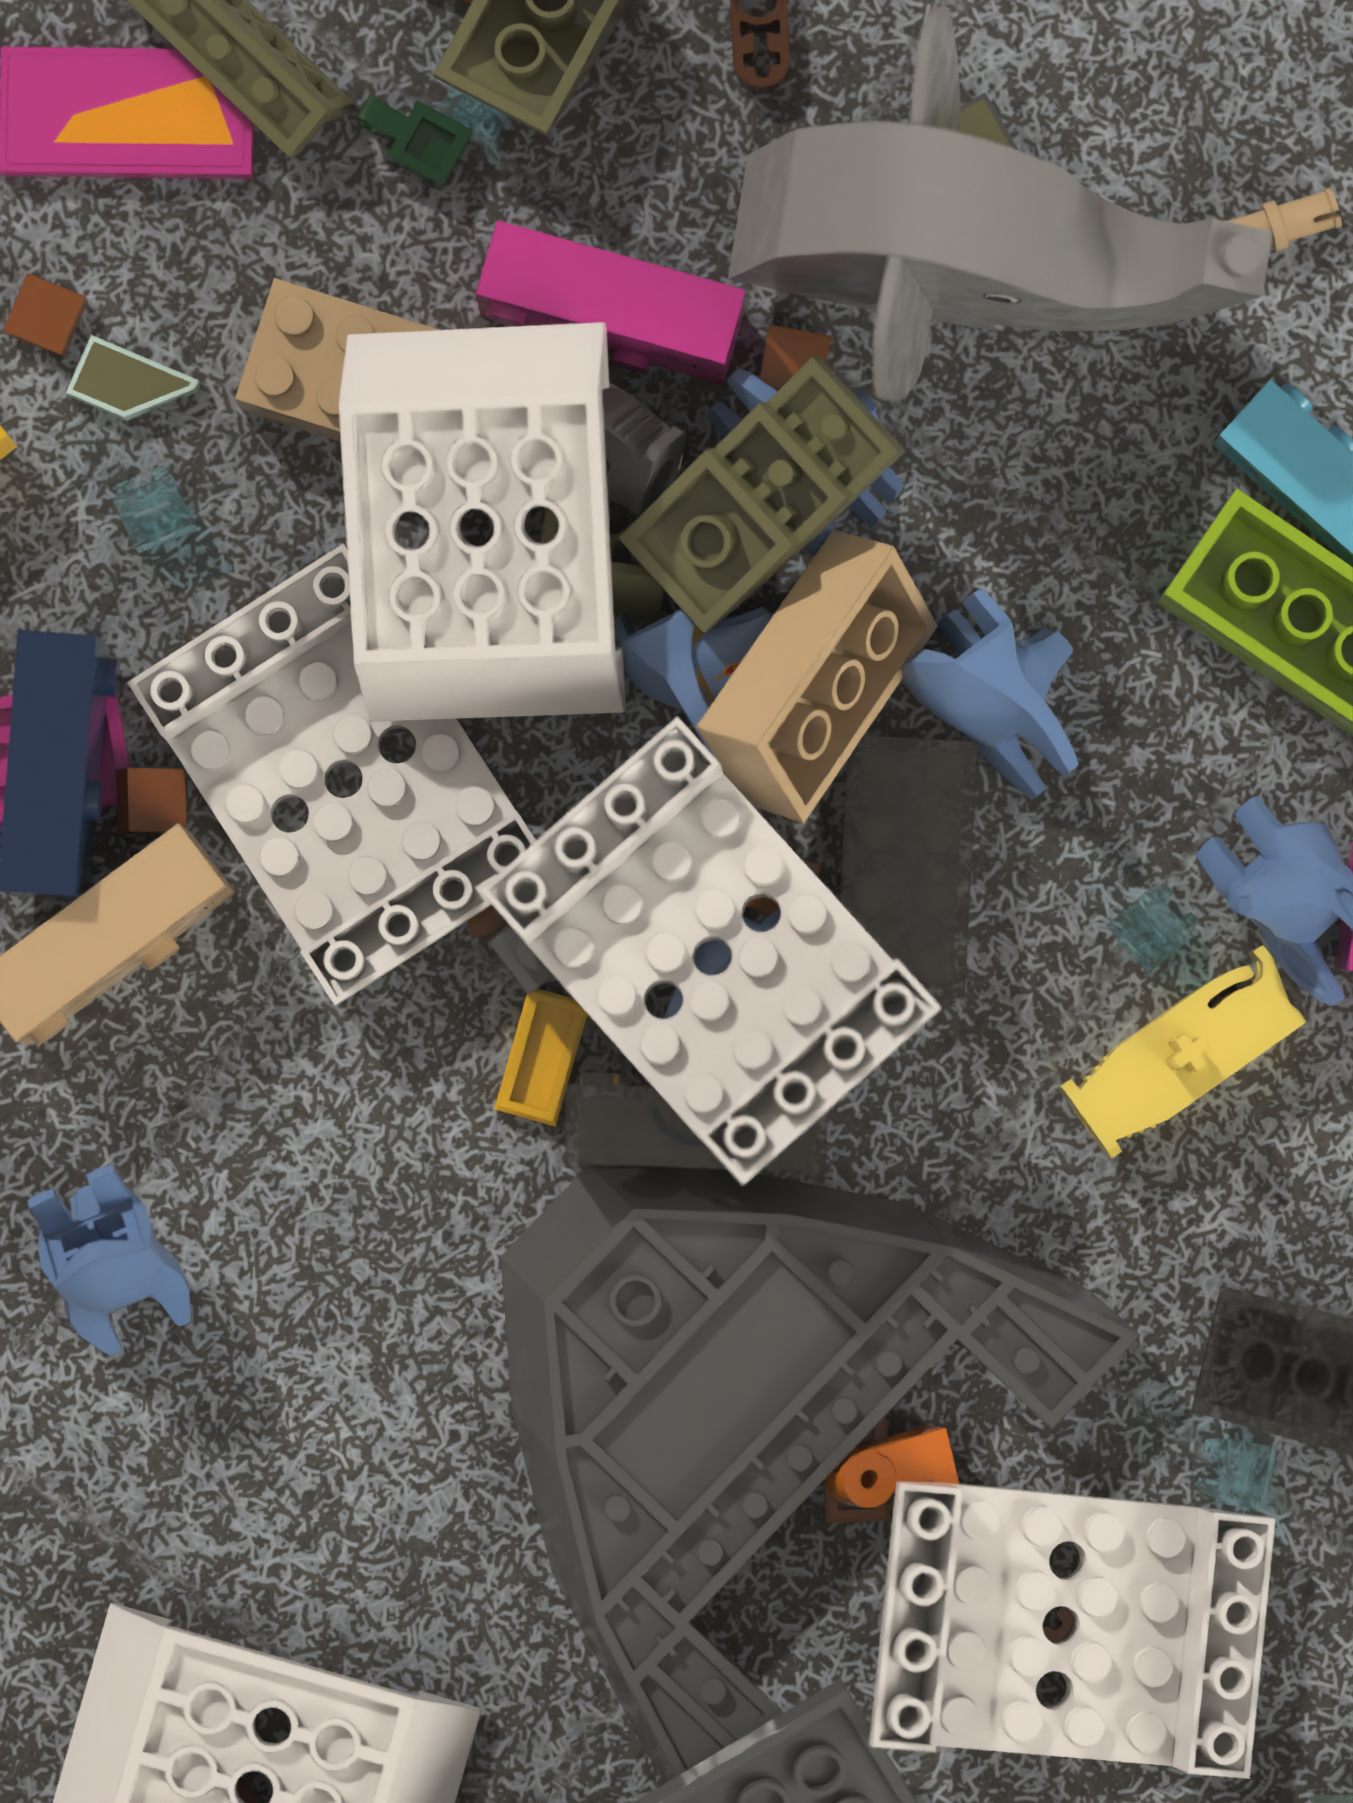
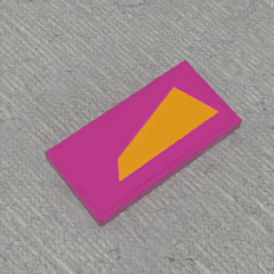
M1 47V176L253 179L254 123L177 49Z

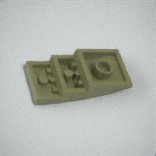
M820 356L811 357L768 402L759 403L715 448L706 449L618 539L703 633H707L808 545L906 450Z

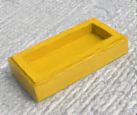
M537 988L526 995L494 1107L495 1110L556 1127L588 1015L575 999Z

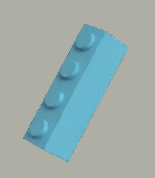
M1270 379L1219 435L1213 446L1340 559L1353 567V439L1337 426L1332 425L1327 430L1309 414L1313 406L1301 392L1287 383H1284L1280 388Z

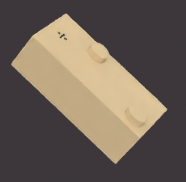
M832 530L696 726L712 754L721 764L722 770L730 782L753 807L805 823L902 680L901 670L917 651L923 649L938 627L894 546Z
M179 823L0 956V1022L15 1042L27 1045H34L36 1043L39 1046L55 1036L69 1024L67 1019L139 965L144 963L149 970H152L174 955L180 949L174 939L236 894V891L192 832Z

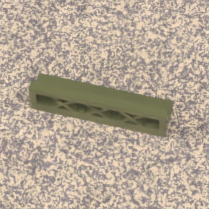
M126 0L288 157L299 155L325 122L343 117L355 104L248 0Z

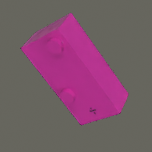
M499 220L496 221L476 291V298L482 318L514 327L606 322L607 351L612 354L610 361L612 364H617L623 369L639 373H647L650 364L724 385L743 319L746 295L745 289Z

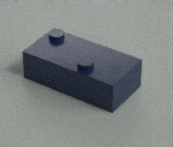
M18 630L0 846V891L17 897L74 901L92 888L96 824L101 816L103 797L100 774L106 698L117 696L120 676L119 659L110 658V648L96 635Z

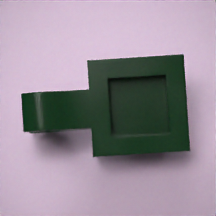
M369 95L357 116V119H359L358 126L383 139L394 142L387 155L388 161L442 190L473 136V130L418 100L409 116H406L381 100Z

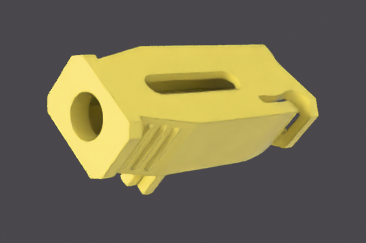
M1264 945L1248 953L1256 968L1254 981L1250 985L1225 995L1209 1008L1208 1002L1222 990L1252 978L1254 972L1247 965L1212 979L1112 1048L1106 1056L1099 1059L1100 1063L1097 1066L1091 1068V1073L1083 1077V1083L1079 1087L1072 1079L1057 1087L1107 1159H1112L1122 1152L1116 1142L1117 1139L1130 1138L1133 1133H1143L1145 1128H1155L1156 1124L1170 1119L1306 1023L1300 1011L1289 1002L1273 956Z

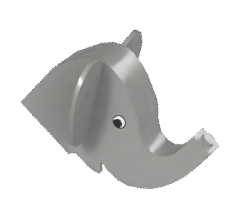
M932 7L924 22L919 38L909 124L887 121L852 122L799 128L747 155L728 280L877 311L873 341L874 390L876 397L880 400L894 402L905 398L919 379L925 359L931 319L1001 332L1003 331V326L1048 331L1088 332L1151 327L1205 315L1263 297L1272 232L1213 218L1191 223H1169L1154 220L1103 199L1058 165L1008 146L959 133L961 111L960 83L953 22L949 9Z

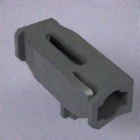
M480 317L465 329L492 328L489 321ZM613 364L608 368L609 388L602 389L607 499L610 502L629 507L628 512L639 518L675 481L687 434L675 426L670 428L634 396L629 394L631 383L622 379L624 369L620 365Z

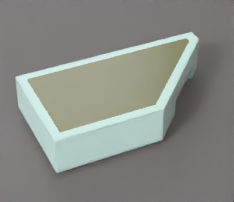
M91 335L66 393L74 399L127 421L149 412L152 408L182 396L187 397L197 393L201 383L195 378Z

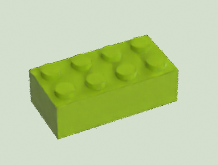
M1236 489L1184 562L1157 604L1353 737V567L1257 501Z

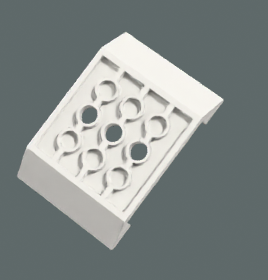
M606 322L349 334L347 336L339 396V416L354 665L370 722L623 713L626 711L623 648L615 647L602 401V389L609 388ZM535 506H545L551 509L558 517V534L549 543L536 542L526 532V515ZM470 509H481L488 513L493 520L495 527L494 535L490 542L484 546L470 544L461 533V519ZM407 511L421 514L429 524V538L421 548H409L397 536V522L401 515Z
M344 544L333 549L127 682L160 735L175 752L301 948V954L335 1006L490 907L492 904L480 890L536 842V839L509 801L457 719L370 722L354 665L348 552ZM396 728L410 731L416 740L414 754L410 759L402 763H391L385 760L380 752V742L383 736L388 731ZM340 763L354 764L362 773L360 789L357 793L347 798L336 797L327 788L329 771ZM288 797H297L302 799L308 806V820L304 827L296 832H283L274 823V809L281 800Z
M678 717L480 890L535 956L700 1141L743 1186L942 1009L898 959L893 961L730 782L723 774L721 764ZM765 897L772 899L781 909L780 920L773 929L766 932H757L750 929L744 923V909L755 898ZM716 940L723 942L732 952V960L729 967L718 975H706L700 972L695 966L694 960L699 946L707 941ZM667 983L674 985L683 995V1004L679 1012L667 1019H659L652 1016L646 1009V998L649 991L659 984Z
M896 1482L869 1745L880 1748L936 1752V1747L942 1746L1173 1766L1187 1774L1250 1779L1275 1518L1195 1506L942 1482ZM1070 1541L1079 1552V1564L1072 1574L1067 1577L1058 1578L1050 1568V1554L1058 1544ZM1065 1606L1074 1615L1072 1630L1059 1643L1050 1642L1043 1632V1620L1051 1609ZM1058 1671L1066 1681V1693L1061 1701L1054 1706H1042L1036 1695L1037 1683L1044 1674Z
M110 1603L53 1803H244L237 1792V1781L246 1772L260 1771L268 1776L273 1785V1796L268 1803H455L482 1708L420 1691L418 1696L410 1695L172 1627L173 1620ZM269 1707L279 1708L289 1716L292 1728L290 1736L280 1743H268L259 1737L255 1729V1719L261 1710Z

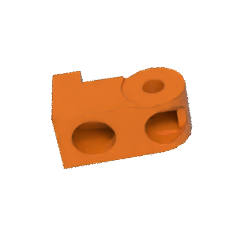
M928 1425L857 1445L825 1478L830 1494L837 1501L863 1508H874L885 1503L893 1492L896 1491V1482L959 1484L946 1428Z

